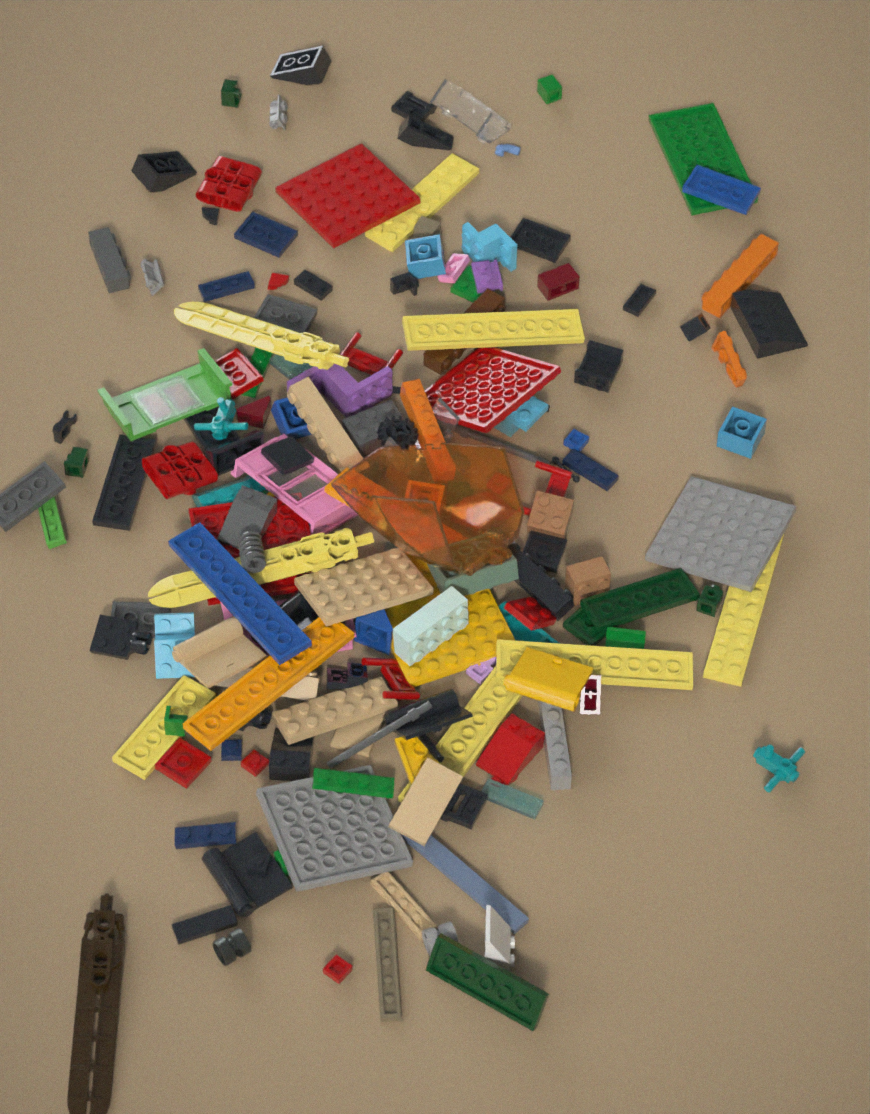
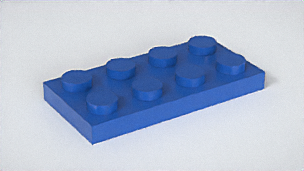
M696 165L682 188L684 193L747 215L761 191L760 187Z

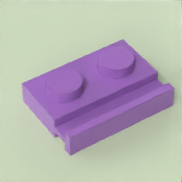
M497 259L494 262H489V260L471 262L477 293H484L487 289L495 291V289L503 290Z

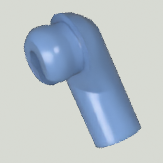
M499 144L496 146L495 155L502 157L504 152L519 155L521 147L511 144Z

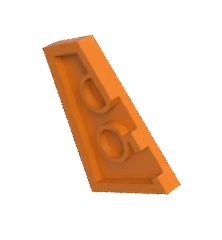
M726 330L719 332L711 348L714 352L718 351V359L721 364H726V372L735 387L743 386L747 379L745 369L741 367L738 353L733 349L732 339L727 335Z

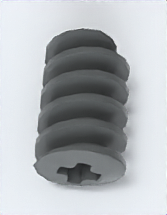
M257 531L244 532L238 539L241 566L246 572L259 573L266 566L262 537Z

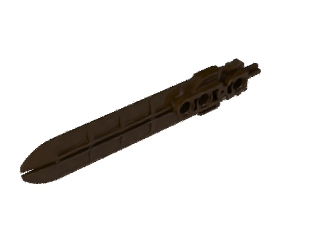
M108 893L101 895L100 910L87 913L83 928L85 932L81 941L67 1106L70 1114H86L87 1101H91L90 1114H107L111 1102L125 924L123 914L112 910L113 896ZM105 922H106V923H109V924L106 925V926L100 925V924L105 923ZM93 926L94 938L90 940L87 937ZM117 929V932H119V939L113 941L115 939V931ZM99 960L106 961L102 964L97 963ZM98 979H103V980H104V981L101 982V983L95 982V981L98 980ZM97 995H100L99 1007H96ZM95 1013H98L97 1035L93 1036ZM92 1042H96L94 1066H90ZM93 1071L91 1096H88L89 1073Z

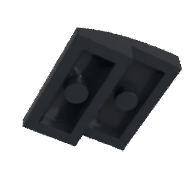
M347 662L346 670L327 668L326 671L327 689H346L368 682L367 665Z

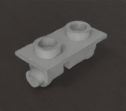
M278 95L277 101L274 100L270 103L271 116L269 125L272 129L282 126L283 130H286V122L288 121L286 111L288 106L280 95Z
M144 259L140 266L143 273H145L146 287L153 296L164 286L158 260L155 259L153 262Z

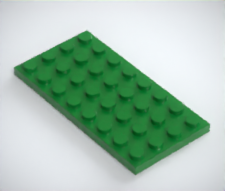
M714 103L649 115V123L691 216L728 209L682 192L683 185L696 165L751 184Z

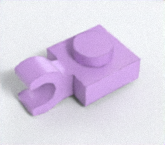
M496 657L481 662L479 666L478 664L470 666L466 669V674L482 685L496 666Z

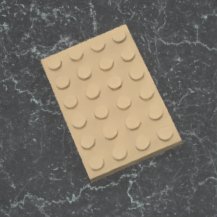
M400 547L294 578L295 586L326 626L433 595V587Z

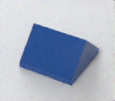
M385 610L356 617V637L354 641L390 655L393 628Z

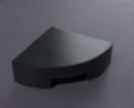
M202 207L203 218L209 221L210 224L217 225L219 208Z

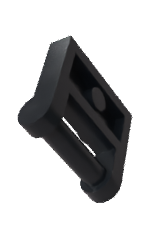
M409 91L391 106V111L405 119L411 115L421 121H424L430 114H434L437 109V105L429 104Z
M460 783L440 819L446 822L451 821L472 830L488 800V794ZM460 795H465L457 812H452Z

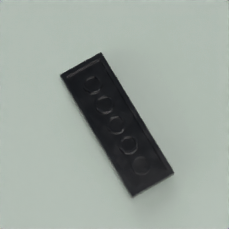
M119 434L92 520L94 526L130 531L147 476L142 466V458L153 455L156 439L141 437L130 441L126 435Z

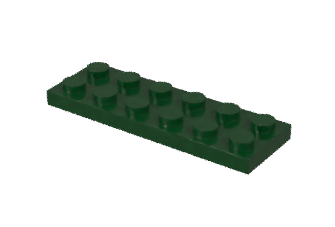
M678 568L581 599L580 606L598 632L607 630V627H616L696 601L700 597V593L682 568Z
M441 933L437 936L425 971L529 1030L534 1031L537 1028L549 993Z

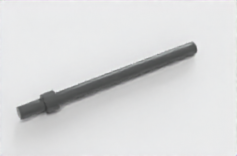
M451 422L448 424V430L459 433L461 437L466 439L469 437L534 463L537 460L550 465L552 461L471 431V428L461 427Z
M427 701L417 708L413 707L408 710L406 715L326 762L328 768L335 767L409 721L417 720L420 718L419 715L432 708L431 703Z

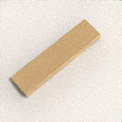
M389 872L381 873L370 880L372 887L390 907H394L395 913L420 941L423 940L422 930L431 927L437 929V925Z

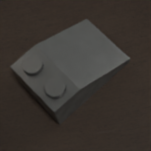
M242 485L231 505L217 541L239 549L238 539L244 532L257 531L263 537L277 513V498Z

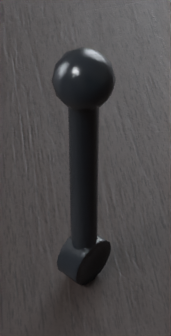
M558 457L552 458V464L558 465L560 468L568 470L563 464L559 462ZM572 474L573 482L578 483L580 477Z

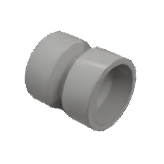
M451 922L440 924L438 930L432 927L422 930L423 942L429 956H431L437 936L441 933L458 942L455 928Z

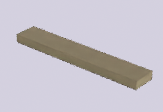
M394 907L373 908L380 1022L402 1021Z

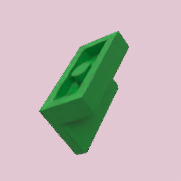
M607 627L605 647L644 649L646 631Z

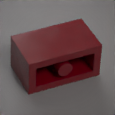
M570 263L539 274L537 287L547 301L579 289L580 276Z

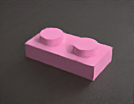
M453 253L445 265L446 274L437 276L439 282L455 283L469 263V256Z

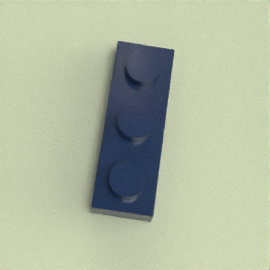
M249 271L198 285L199 293L204 302L255 288V283Z
M573 449L562 460L564 466L605 491H608L619 479V475L576 449Z
M236 822L175 828L174 845L176 849L237 844Z

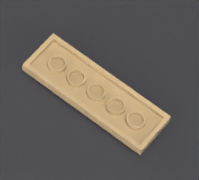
M380 676L368 680V682L359 686L341 689L272 712V718L286 742L290 745L398 707V702L396 699L383 698V691H390V689Z

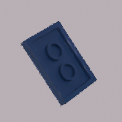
M252 212L234 233V239L278 258L281 257L298 236L297 230L255 212Z

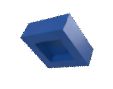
M573 429L564 439L563 445L581 452L589 442V436Z

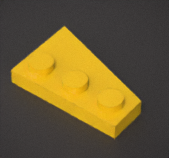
M402 737L395 738V745L410 785L414 782L427 757L439 763L437 759L435 760L429 754L428 749L417 737L405 740Z

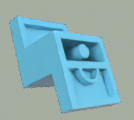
M469 222L462 225L461 249L473 262L487 260L494 262L497 259V263L500 262L510 272L516 269L517 244L497 224L480 232Z
M532 396L494 428L509 437H512L519 428L527 432L548 410V404Z
M194 612L154 614L156 679L182 678L183 675L195 677L182 664L176 662L172 656L174 646L195 636Z

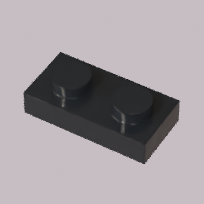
M304 270L294 279V285L320 301L333 291L332 285L307 270Z

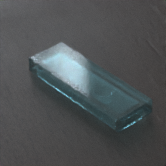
M489 778L482 789V792L488 794L487 801L534 820L544 804V800Z

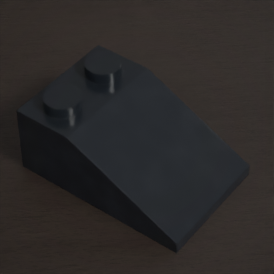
M324 46L280 54L270 77L303 85H317L323 82L332 61Z
M178 151L138 154L131 170L150 193L165 191L197 174L195 169Z
M275 728L269 758V780L296 781L310 778L315 736L288 745L279 728Z

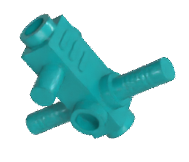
M222 397L217 399L219 409L212 422L195 423L194 425L196 431L211 430L213 438L217 440L227 438L228 432H231V430H248V423H232L236 413L235 402L230 399L224 400Z
M773 745L756 749L753 755L756 758V763L774 774L773 778L764 786L766 792L770 793L780 781L784 780L789 784L797 780L800 772L797 771L795 764L805 754L803 748L799 747L789 759L776 754Z

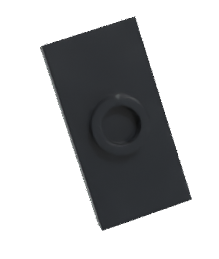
M640 284L623 305V310L639 317L656 295V290Z

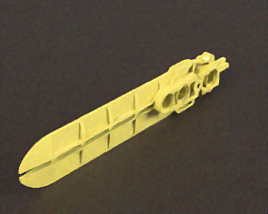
M186 302L178 305L183 309H174L175 317L183 324L283 356L285 360L296 364L309 363L310 366L326 370L333 364L343 367L348 366L349 358L338 355L340 353L339 345L324 342L320 336L307 332H295L204 302Z
M344 528L332 534L317 533L306 536L300 541L264 550L266 561L264 570L259 573H247L261 585L309 571L317 572L322 569L332 568L335 566V563L358 558L357 547L374 543L373 534L369 532L354 537L351 529ZM240 557L234 558L241 565ZM192 570L166 577L156 583L148 592V598L158 596L149 599L151 604L165 608L181 607L216 597Z

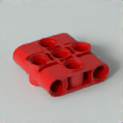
M218 156L211 168L205 171V178L195 194L196 198L206 204L240 212L247 200L253 197V190L262 176V170L252 164Z
M193 441L179 446L167 445L163 448L162 452L142 458L144 471L165 499L181 494L193 495L198 488L218 481L215 468Z

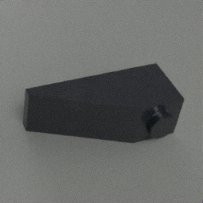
M409 115L399 127L397 139L411 146L450 151L453 146L454 136Z

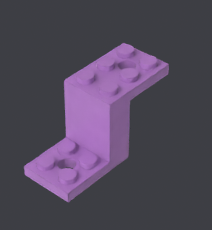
M333 364L328 370L318 369V367L313 366L287 381L288 392L291 385L309 376L319 393H322L346 418L372 408L375 404L392 395V370L388 366L359 383L342 366Z

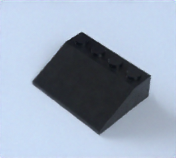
M753 289L732 293L730 308L757 359L808 346L781 293Z

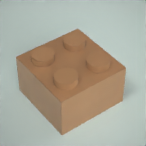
M537 490L527 523V533H530L532 530L565 539L574 510V500Z
M600 556L566 566L565 589L573 595L574 607L580 605L581 599L610 590L611 572L604 558Z

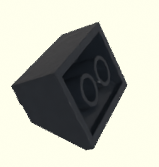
M258 430L244 433L241 436L204 450V455L215 468L217 475L220 476L234 470L237 458L264 444V433Z

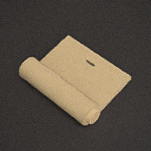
M234 616L173 647L172 652L174 660L182 664L206 688H210L266 658V654L243 635L242 625Z

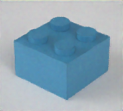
M440 234L405 240L407 267L413 278L421 279L446 274L444 249Z
M732 407L718 432L717 447L751 459L765 434L767 419Z

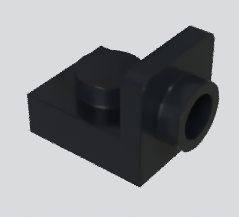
M410 272L390 278V291L393 295L405 292L406 290H410L413 296L417 295L419 283Z

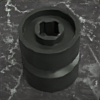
M240 928L228 933L227 938L221 937L212 943L216 956L224 966L236 961L237 956L241 958L252 951L246 935Z

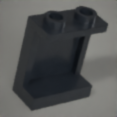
M589 340L587 352L579 369L576 368L574 383L609 393L623 363L624 350Z

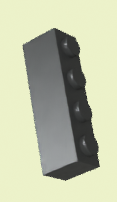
M109 227L88 232L89 244L108 293L129 289L131 275L129 270L126 271L125 259L120 257L121 250L119 245L116 246L115 234H111Z

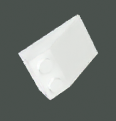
M486 905L485 958L510 971V967H514V954H510V948L514 949L515 936H511V927L493 907Z

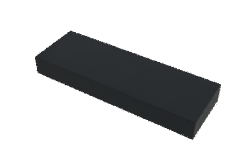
M231 905L171 924L177 943L180 945L238 926V922Z

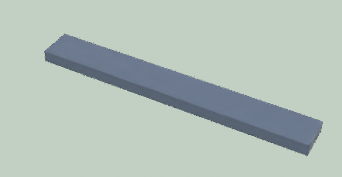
M402 835L405 842L486 910V905H491L511 927V932L514 935L529 922V918L432 835L425 846Z

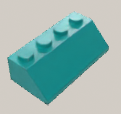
M247 476L192 495V499L196 507L233 502L242 485L266 495L270 491L251 476Z

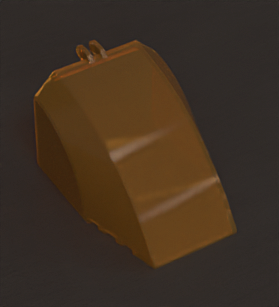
M440 443L438 448H434L433 444H425L423 449H417L416 445H410L408 450H401L400 446L379 447L331 483L335 491L353 511L399 549L429 565L461 575L472 576L487 563L502 565L505 559L511 558L513 554L507 547L518 538L524 516L523 505L505 447L459 443Z

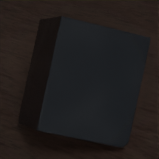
M702 313L680 326L689 342L711 329Z

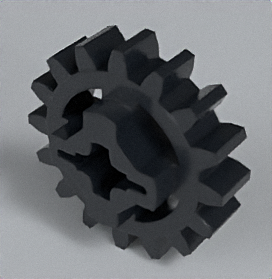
M392 415L391 420L386 417L384 422H380L377 439L382 440V446L387 445V450L393 448V452L396 453L397 449H399L403 453L404 449L410 451L411 446H415L418 438V429L413 428L414 423H408V418L402 420V416H399L396 419Z

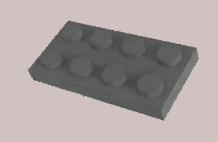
M45 461L0 494V527L5 532L66 488L65 483Z

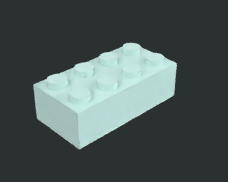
M453 586L449 587L393 628L394 653L409 666L421 661L426 654L434 651L441 643L449 640L453 634L467 626L469 623L468 599Z

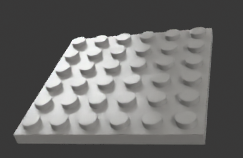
M691 476L647 551L645 560L672 569L682 568L685 573L752 592L796 513V506Z
M371 765L344 770L345 772L375 775ZM313 777L257 788L256 795L296 892L412 867L413 860L402 835L389 828L393 815L385 798L312 789Z

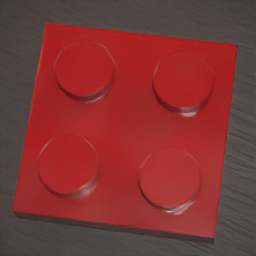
M532 597L508 601L504 607L505 610L531 631L552 626L557 620L548 609L540 606L537 600Z
M179 738L156 762L155 769L187 789L212 762V758Z

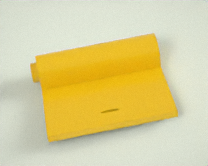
M527 647L510 675L507 674L505 676L503 685L506 686L507 691L574 712L578 706L581 691L593 673L594 668Z

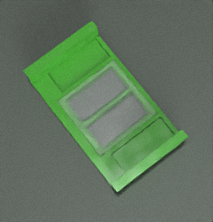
M204 348L197 350L199 364L112 398L104 387L97 390L108 412L130 441L156 432L159 428L204 410L208 411L219 406L217 399L220 397L224 398V400H231L229 387L232 386V382Z

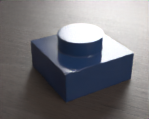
M242 740L223 741L221 760L242 761Z

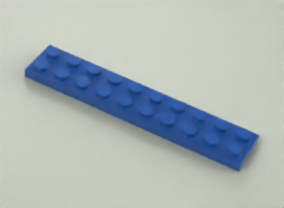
M201 523L194 525L168 541L170 548L279 665L312 646V641Z

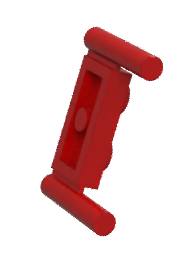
M356 332L340 354L349 358L348 366L373 375L387 366L392 370L403 355V351L397 349L389 362L354 348L362 337L360 333Z
M537 460L535 468L552 473L545 493L565 497L573 472ZM520 505L518 513L530 516L532 509Z
M362 658V665L382 666L380 671L393 690L383 691L382 696L384 699L418 700L420 698L419 692H416L413 685L407 681L396 659Z

